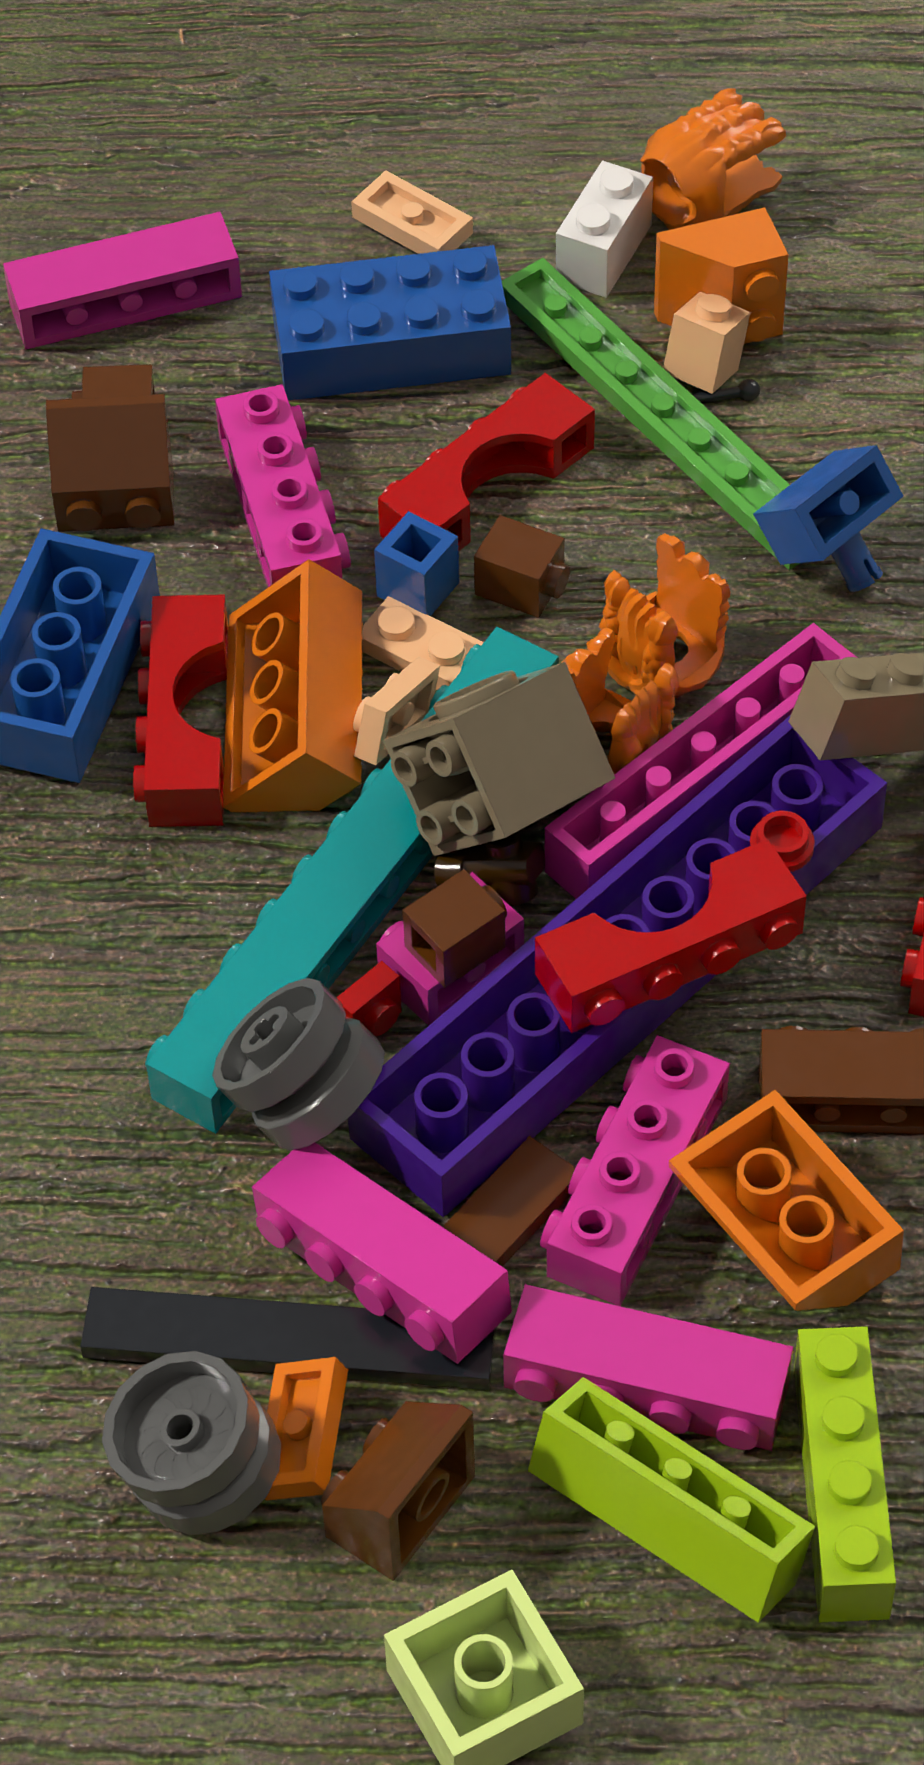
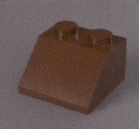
M165 394L46 400L51 491L58 532L136 527L150 528L175 525L174 469Z
M405 1401L391 1420L382 1418L378 1421L363 1445L364 1454L349 1472L344 1469L339 1471L331 1479L322 1495L321 1505L325 1537L394 1581L475 1477L473 1412L461 1404Z

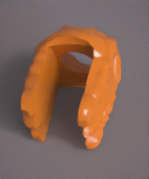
M727 88L715 94L712 100H704L700 107L691 108L686 115L680 116L675 122L658 129L648 139L645 153L640 159L642 173L653 177L652 213L664 222L668 230L738 214L742 208L747 207L754 199L775 191L781 183L783 176L776 172L773 167L764 168L763 162L758 159L756 154L761 153L765 148L775 146L786 137V130L782 127L781 122L773 117L764 120V111L759 104L754 102L742 104V95L737 94L734 88Z
M664 533L658 536L656 543L658 555L656 561L658 568L657 591L647 596L639 593L637 589L630 587L625 577H622L620 573L613 570L604 582L606 605L599 628L602 630L608 627L615 632L608 674L618 685L637 695L642 687L645 688L650 680L654 682L659 668L665 663H669L678 675L679 685L674 695L675 698H678L683 694L703 688L719 670L725 651L726 623L729 620L727 611L730 607L728 599L731 592L725 579H722L716 573L709 575L710 563L699 552L692 551L685 555L684 542L676 536H669ZM677 638L686 643L688 653L681 661L675 663L674 642Z
M606 627L596 637L586 643L587 649H576L574 653L567 655L561 663L565 662L595 732L612 733L608 762L613 773L616 774L673 730L671 723L675 716L673 710L675 706L674 695L677 692L679 680L673 666L665 663L659 668L654 682L650 680L645 688L642 687L632 701L606 689L605 680L615 638V632Z

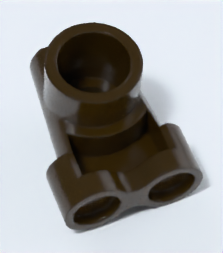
M515 832L506 838L449 852V854H440L435 862V881L437 886L465 869L469 874L473 872L486 885L492 887L511 907L521 905L532 900L538 894L536 879L545 868V853L541 843L522 841L520 833Z

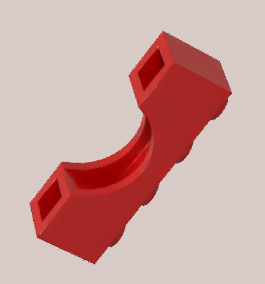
M547 373L541 375L528 386L518 388L504 404L488 416L475 420L465 433L445 448L432 452L421 466L402 480H396L386 487L382 495L378 497L380 537L384 539L409 511L457 535L458 550L460 551L471 542L470 503L468 501L471 493L484 482L504 474L533 473L552 479L556 478L594 449L595 409Z
M225 594L152 596L151 620L141 621L140 624L142 657H150L149 668H139L138 670L140 705H148L147 716L136 717L137 753H145V765H134L135 803H146L149 827L223 826L224 765L221 739L196 730L181 717V713L186 704L197 693L213 684L227 680L228 619Z
M765 839L711 862L707 901L695 916L677 927L658 932H636L617 927L597 914L591 913L535 937V975L571 1033L590 1025H604L617 1018L626 1009L650 999L661 1000L667 998L682 985L707 974H722L733 968L740 960L765 949L776 950L786 946L797 935L803 933L806 894L768 839Z

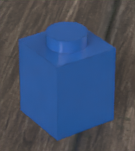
M409 511L374 549L377 597L383 600L389 596L425 615L431 616L459 584L458 536Z

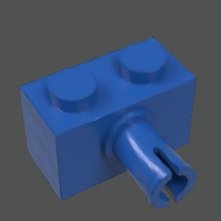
M865 446L833 451L758 509L753 515L780 565L823 561L829 555H832L846 581L849 592H855L875 583L873 578L879 579L883 575L881 568L877 566L865 544L860 531L904 496L878 446Z

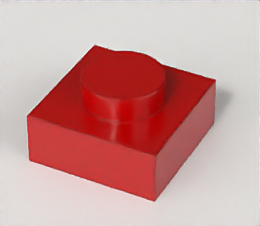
M383 961L379 962L336 997L342 1003L346 1017L359 1020L374 1036H380L387 1032L402 1012L400 976Z

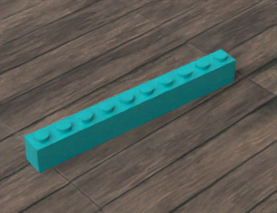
M496 627L482 645L476 644L469 650L463 661L461 672L449 686L442 685L436 691L430 702L428 713L422 720L436 714L433 708L434 704L454 692L505 671L513 670L517 677L557 665L559 664V656ZM391 759L382 770L376 768L371 772L363 785L361 796L348 812H340L334 818L327 832L326 840L313 856L308 854L301 859L293 873L291 884L278 900L272 898L265 904L258 916L256 927L242 944H234L228 950L221 963L220 972L206 990L201 988L191 996L184 1009L183 1018L169 1036L162 1035L154 1042L145 1063L151 1099L216 1134L237 1107L216 1087L212 1076L216 1057L231 1032L262 1000L288 983L310 978L320 981L329 989L431 859L433 853L428 842L418 830L416 814L403 785L397 780L392 771Z

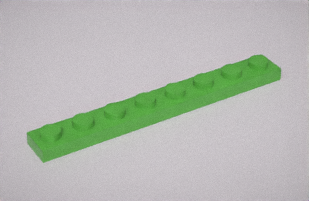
M544 258L502 280L507 307L777 559L753 513L790 484ZM800 563L783 564V565H784L788 570H791L792 568L796 567V566L799 565Z

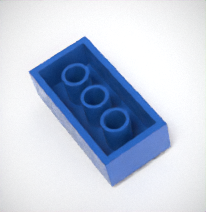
M494 245L269 271L273 322L283 387L288 401L511 375V325Z
M40 529L0 615V765L77 783L81 782L140 647L141 621L151 620L152 596H160L154 553Z

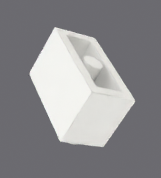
M606 161L600 163L556 232V270L577 289L607 298L652 225L653 177Z

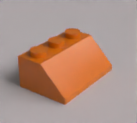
M776 1089L669 1160V1168L795 1311L848 1306L900 1270L904 1230Z

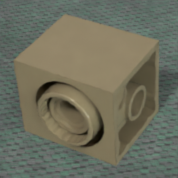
M565 662L517 677L513 670H509L483 679L436 702L433 707L436 714L383 740L391 758L392 771L404 787L416 814L418 830L428 842L434 856L506 838L615 779Z

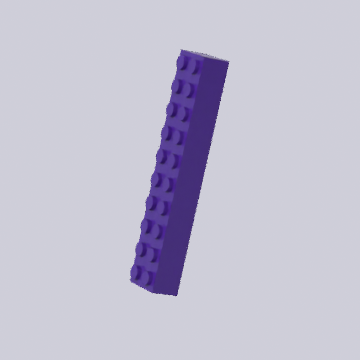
M790 716L787 717L382 1066V1071L371 1092L348 1118L350 1139L444 1218L488 1179L529 1136L534 1138L716 976L707 974L682 985L667 998L647 1000L622 1011L617 1018L607 1024L599 1026L590 1025L571 1033L535 975V937L591 913L597 914L617 927L636 932L664 931L685 923L700 911L708 899L710 863L749 847L753 828L764 816L774 811L783 810L798 814L806 821L814 835L815 845L812 858L804 867L791 872L807 895L882 828L887 782L853 757L820 761L789 724Z

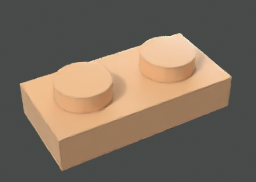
M387 170L351 201L352 218L417 254L455 250L473 234V217Z
M389 596L364 623L362 629V652L399 671H403L418 657L439 664L440 670L436 690L442 685L449 686L461 672L463 661L469 650L476 644L482 645L484 643Z
M418 657L399 674L393 673L386 685L372 697L367 696L363 699L356 711L353 722V729L359 732L354 757L377 765L389 754L383 740L415 725L428 713L430 702L435 694L440 670L439 664Z

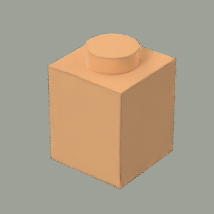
M700 291L673 316L663 368L672 377L713 394L739 369L751 312L732 305L723 296L706 294Z

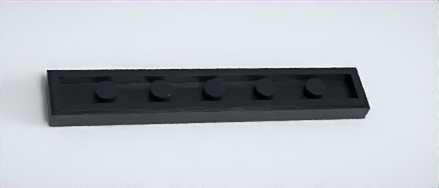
M91 1287L80 1347L83 1358L150 1363L166 1354L198 1351L221 1358L233 1370L274 1373L275 1364L336 1357L348 1369L347 1379L490 1390L496 1328L457 1364L436 1349L428 1351L419 1346L408 1334L406 1328L387 1315L377 1316L366 1308Z

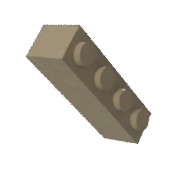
M924 652L813 661L789 718V724L820 761L924 750Z

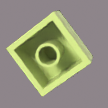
M512 1569L384 1634L387 1672L440 1765H506L583 1724L584 1688Z

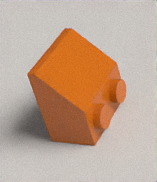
M766 208L751 210L656 234L654 315L657 321L672 326L674 314L701 291L706 294L723 296L732 305L751 312L744 344L783 335L789 254Z

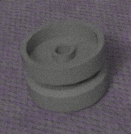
M305 978L288 983L268 995L241 1020L228 1036L216 1057L212 1076L216 1087L239 1109L252 1112L256 1126L278 1147L291 1151L310 1146L329 1135L355 1112L371 1092L382 1071L385 1052L380 1041L359 1020L346 1017L342 1003L320 981Z
M198 1351L166 1354L140 1367L118 1388L105 1413L102 1443L110 1467L133 1491V1494L146 1510L164 1527L189 1535L212 1533L225 1529L245 1519L267 1497L279 1472L281 1441L272 1418L253 1397L251 1390L239 1374L219 1357Z

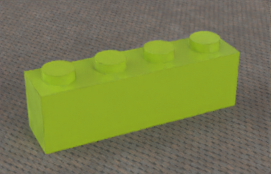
M868 1326L798 1329L794 1377L808 1520L815 1526L811 1538L818 1622L890 1620L896 1577Z
M584 1377L543 1411L528 1472L757 1623L796 1585L815 1529L813 1524Z

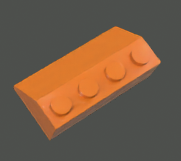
M310 559L229 615L223 808L230 812L320 811L361 784L362 760L354 757L359 732L353 729V722L356 711L362 702V590Z

